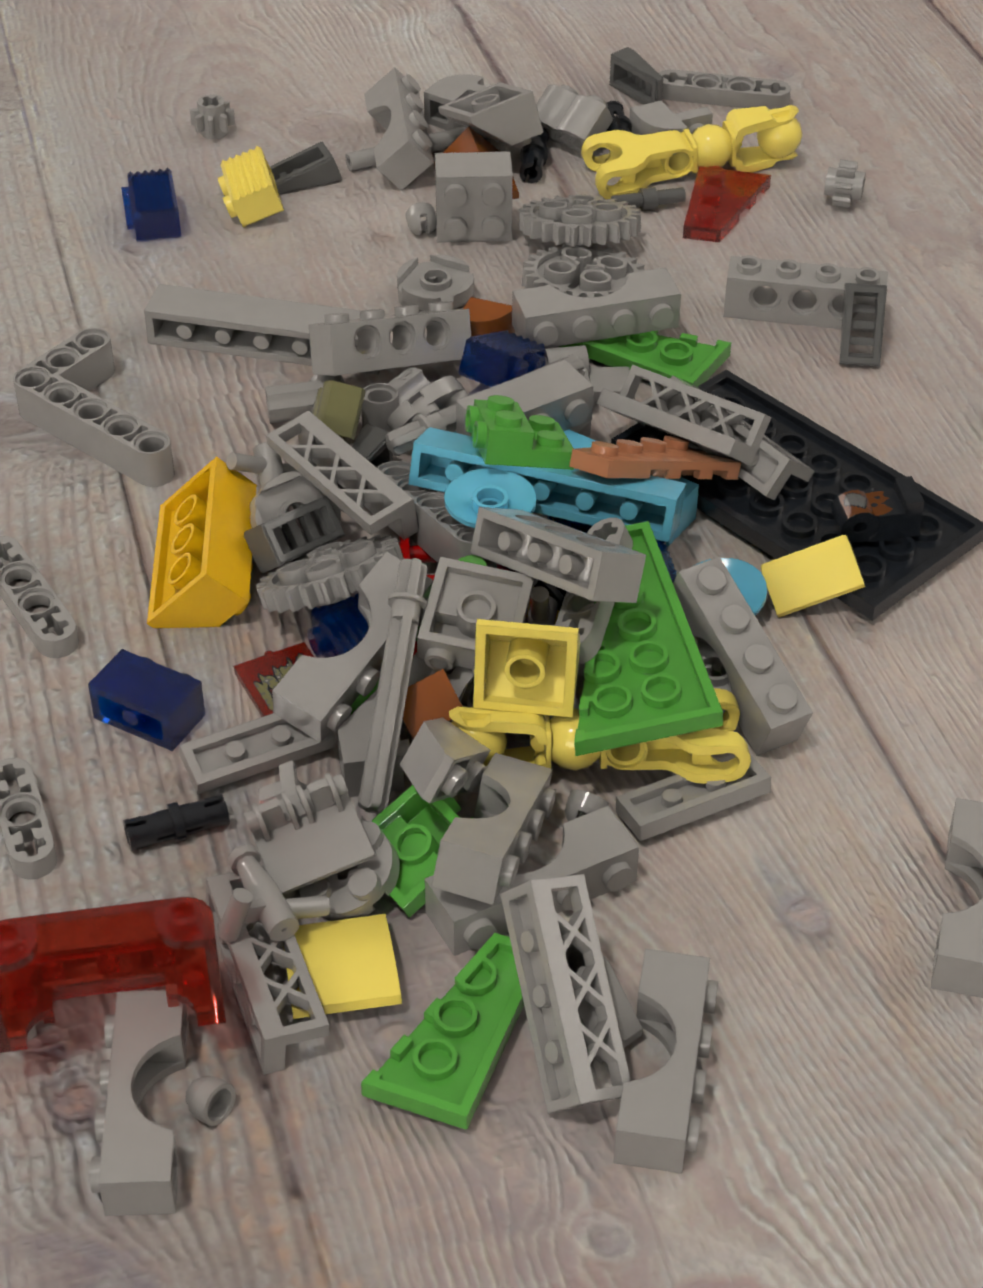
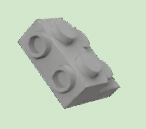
M440 557L417 636V657L425 659V664L434 670L440 671L444 669V671H449L455 665L470 668L474 674L477 619L525 623L534 587V578L522 573Z

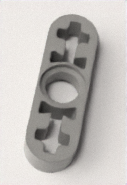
M4 759L0 761V829L12 871L17 876L24 879H38L49 874L56 866L57 855L53 836L32 766L23 759ZM16 780L20 793L10 795L7 782ZM28 811L35 814L26 823L16 824L9 821L18 812ZM34 840L37 855L28 856L24 843Z

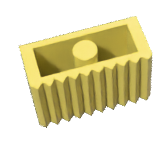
M256 146L255 150L249 149L248 153L242 152L241 156L236 154L234 158L229 157L227 161L222 160L220 165L223 176L217 179L224 194L225 206L231 218L238 216L242 226L245 227L284 211L273 173L261 147Z

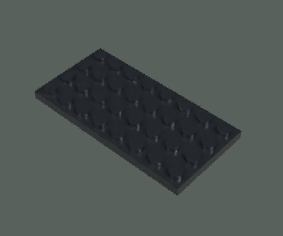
M727 369L698 386L704 392L771 417L764 435L815 471L808 482L791 474L775 500L766 497L740 477H738V480H727L713 474L712 479H697L693 475L680 476L699 484L698 509L776 559L842 535L831 510L833 501L841 493L851 489H859L864 492L890 489L894 487L895 478L906 477ZM749 418L743 419L744 421H746V422H747L748 424H750L751 426H752L753 423H754V420H752V419H749ZM638 422L613 437L611 444L616 445L618 439L640 443V439L643 437L663 441L664 436L673 435ZM689 442L690 448L703 451L697 445ZM916 483L924 500L919 536L874 542H850L865 587L836 598L873 621L983 541V522Z

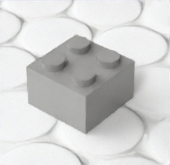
M510 152L435 153L437 242L512 241L513 176Z

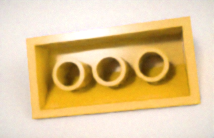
M217 456L160 505L147 624L152 628L220 627L233 615H240L250 602V579L253 564L252 553L244 538V532L252 528L250 502L256 496L257 484L240 472L228 469L226 463Z

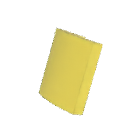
M386 914L299 925V929L294 935L325 1015L402 1004L398 972ZM286 968L289 981L294 973L291 969ZM291 1004L293 1019L310 1017L308 1011Z

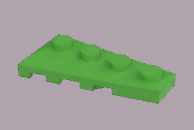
M494 933L456 975L454 986L442 999L436 998L424 1011L423 1021L409 1036L404 1034L390 1050V1058L378 1071L373 1069L361 1082L362 1096L465 1130L468 1129L524 1007L510 937Z

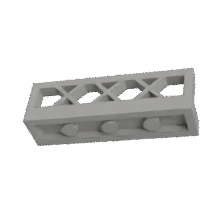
M632 365L620 394L603 388L597 401L598 405L619 415L675 437L687 439L690 443L749 466L753 462L771 420V417L635 365ZM643 378L650 382L653 396L638 402L633 400ZM661 385L667 388L662 390ZM678 393H682L686 408L674 415L669 414L665 400ZM693 398L699 399L700 401L695 403ZM715 405L720 421L707 428L703 427L698 413ZM726 410L733 412V414L728 416ZM745 418L752 419L754 423L745 443L735 439L731 426Z
M673 375L670 378L672 380L699 389L698 387L682 379H679ZM678 393L665 400L669 414L674 415L686 408L682 393ZM693 398L695 403L700 401L699 399ZM715 405L698 413L703 427L707 428L720 421ZM726 410L728 416L733 414V412ZM741 420L731 427L735 439L745 443L752 426L746 421ZM764 435L751 466L741 463L739 477L766 497L775 500L791 474L808 482L815 471ZM698 446L707 453L731 459L716 452H713L711 450H708L706 448H703L701 446Z
M309 410L266 435L268 446L369 534L372 535L382 528L389 526L405 540L418 532L414 499ZM298 435L300 445L286 443V441ZM312 461H313L315 464H317L319 467L313 466V465L311 464ZM339 483L344 489L338 488L337 484ZM364 506L368 508L374 515L371 516L370 514H368L364 510Z
M233 872L206 877V914L263 1075L285 1070L286 1045L329 1035L327 1017L296 937L293 935L281 942L272 941L269 945L249 936V932L257 923L254 922L242 926L239 937L235 942L223 941L217 934L218 928L233 890L244 888L239 874ZM271 962L293 971L294 974L286 985L264 976L263 973ZM290 1003L308 1011L311 1020L283 1026L279 1014L285 1005Z
M584 874L529 880L500 893L547 1113L566 1111L590 1103L621 1098L623 1083L631 1081ZM569 891L573 915L569 922L556 912L552 892ZM570 944L583 953L586 967L581 977L568 967L565 953ZM583 999L592 1005L596 1011L598 1023L593 1033L580 1022L578 1007ZM595 1055L608 1064L612 1087L595 1089L590 1067Z

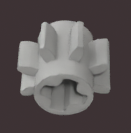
M219 95L202 96L197 102V108L190 109L191 125L195 126L196 133L201 132V135L206 139H220L229 132L228 126L235 125L234 109L230 108L229 101L225 102L224 98Z
M840 159L839 168H828L824 195L833 196L832 202L834 206L850 208L851 199H862L866 172L857 171L858 162Z

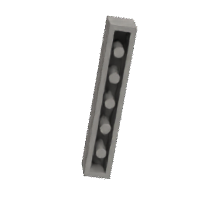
M159 284L144 310L149 344L312 366L309 324L323 323L324 315L334 313H349V320L359 319V311L361 310ZM356 335V337H355V347L357 348V346H358V336ZM380 370L360 373L379 375Z

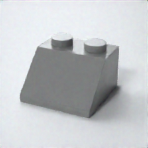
M500 82L438 107L440 114L465 128L471 127L483 137L493 139L497 143L509 144L513 148L528 145L532 142V137L543 133L533 91Z

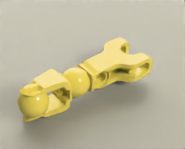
M788 105L771 110L766 106L733 109L727 114L726 121L722 122V127L706 124L697 128L692 135L689 129H683V132L669 130L645 135H638L623 130H612L594 134L584 141L581 155L587 167L597 172L595 178L596 188L599 194L608 200L611 199L612 195L638 193L640 188H647L652 183L679 178L691 171L692 173H698V167L702 170H716L723 167L727 161L741 175L773 167L778 161L792 160L798 155L795 150L800 146L803 135L801 125L795 118L799 111L796 106ZM757 132L759 146L741 148L743 137ZM599 148H606L610 151V153L600 156L592 155ZM620 177L616 184L607 185L611 178Z
M714 688L721 708L725 710L723 713V726L575 756L574 746L575 733L579 723V709L574 708L573 718L553 716L551 719L549 715L477 709L473 707L458 706L449 710V716L453 720L451 722L453 725L491 750L483 763L485 766L489 764L495 753L551 768L552 760L561 768L575 771L587 768L599 759L600 769H607V766H612L619 770H667L686 778L687 781L705 784L707 781H736L746 774L751 763L750 752L745 739L739 733L733 732L740 717L738 702L730 691L720 688ZM505 733L531 734V745L505 749L507 744ZM726 753L735 755V758L725 762L717 761L712 757V755Z

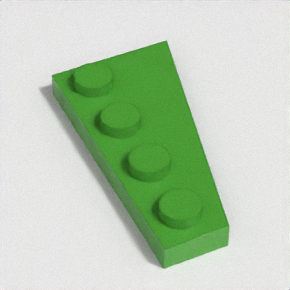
M657 330L558 347L585 345L588 357L606 366L629 367L631 369L632 365L667 378H671L673 375L698 387L705 383L728 359L731 353L732 342L717 340L716 345L713 346L698 343V336L681 333L680 339L658 335Z

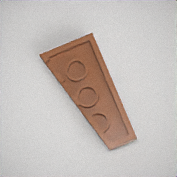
M664 436L663 441L643 437L640 439V443L618 439L616 445L593 441L589 448L572 449L569 467L605 478L649 479L651 475L666 479H680L681 475H693L697 479H712L713 474L727 480H738L741 462L690 448V441L687 439Z

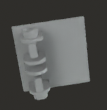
M330 773L324 774L325 778L306 785L307 789L302 790L301 785L295 786L297 793L288 796L286 791L280 792L282 799L278 800L276 797L259 805L253 803L251 804L253 810L243 813L266 871L276 882L283 895L376 857L348 795L349 792L342 774L331 777Z

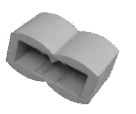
M564 84L561 86L548 85L536 104L542 129L545 128L548 131V140L555 143H563L581 152L582 145L589 136L606 132L613 121L608 110V104L602 98L596 95H590L589 97L579 95L572 87Z

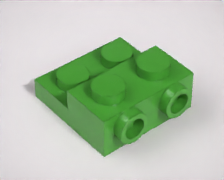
M501 395L489 396L488 400L474 399V406H467L465 430L470 432L473 447L478 448L485 464L574 470V468L569 467L572 449L574 448L560 424L555 422L553 418L543 415H532L527 420L518 402H515L510 397Z
M413 785L372 820L382 830L398 853L399 876L395 888L389 896L409 918L425 904V878L434 875L440 840L454 818L459 817L457 813L461 810L459 804L451 797L429 804L420 797Z

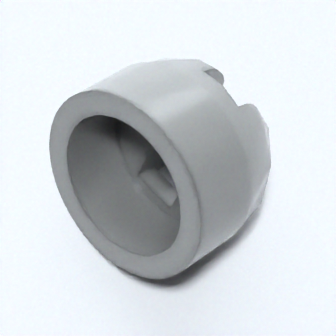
M425 202L416 203L406 211L405 217L408 227L414 234L421 236V233H427L428 235L435 230L437 225L436 213L431 204ZM420 217H426V220L421 222Z
M572 789L565 807L567 821L606 807L609 803L595 794Z
M202 1076L192 1081L186 1090V1103L190 1113L196 1119L209 1126H216L222 1123L230 1114L235 1103V1088L218 1077Z

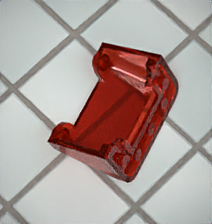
M177 897L1 920L0 1053L28 1049L27 1036L32 1027L42 1019L44 1024L56 1023L55 1000L166 986L168 1008L178 1007L179 1002L187 1004L195 1012L198 1027L226 1023L219 947L211 908L204 901L194 897Z

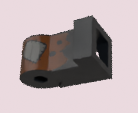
M908 476L895 478L894 487L890 489L864 492L859 489L845 491L833 501L831 510L841 534L846 535L850 542H874L919 536L924 500L913 477Z

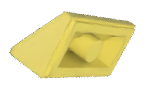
M846 535L838 536L766 562L760 566L778 618L865 587L855 554Z

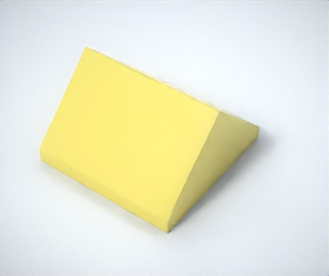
M477 619L473 708L573 718L580 653L579 628Z

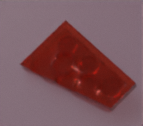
M719 166L699 167L683 226V238L721 242L739 222L740 214L745 208L751 209L756 203V196L760 192L765 193L770 188L771 175L725 170Z

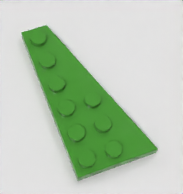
M649 521L626 525L633 540L632 550L646 554L637 603H614L601 647L591 660L585 662L584 686L579 704V723L574 740L575 756L723 726L722 708Z

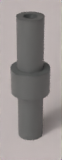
M648 187L640 188L638 193L612 195L611 199L615 198L617 202L627 201L628 205H636V208L640 207L642 211L657 209L658 205L685 202L686 193L684 187L664 190Z

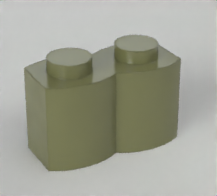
M333 380L325 381L323 387L317 391L312 414L344 441L352 444L355 441L366 391L363 388Z

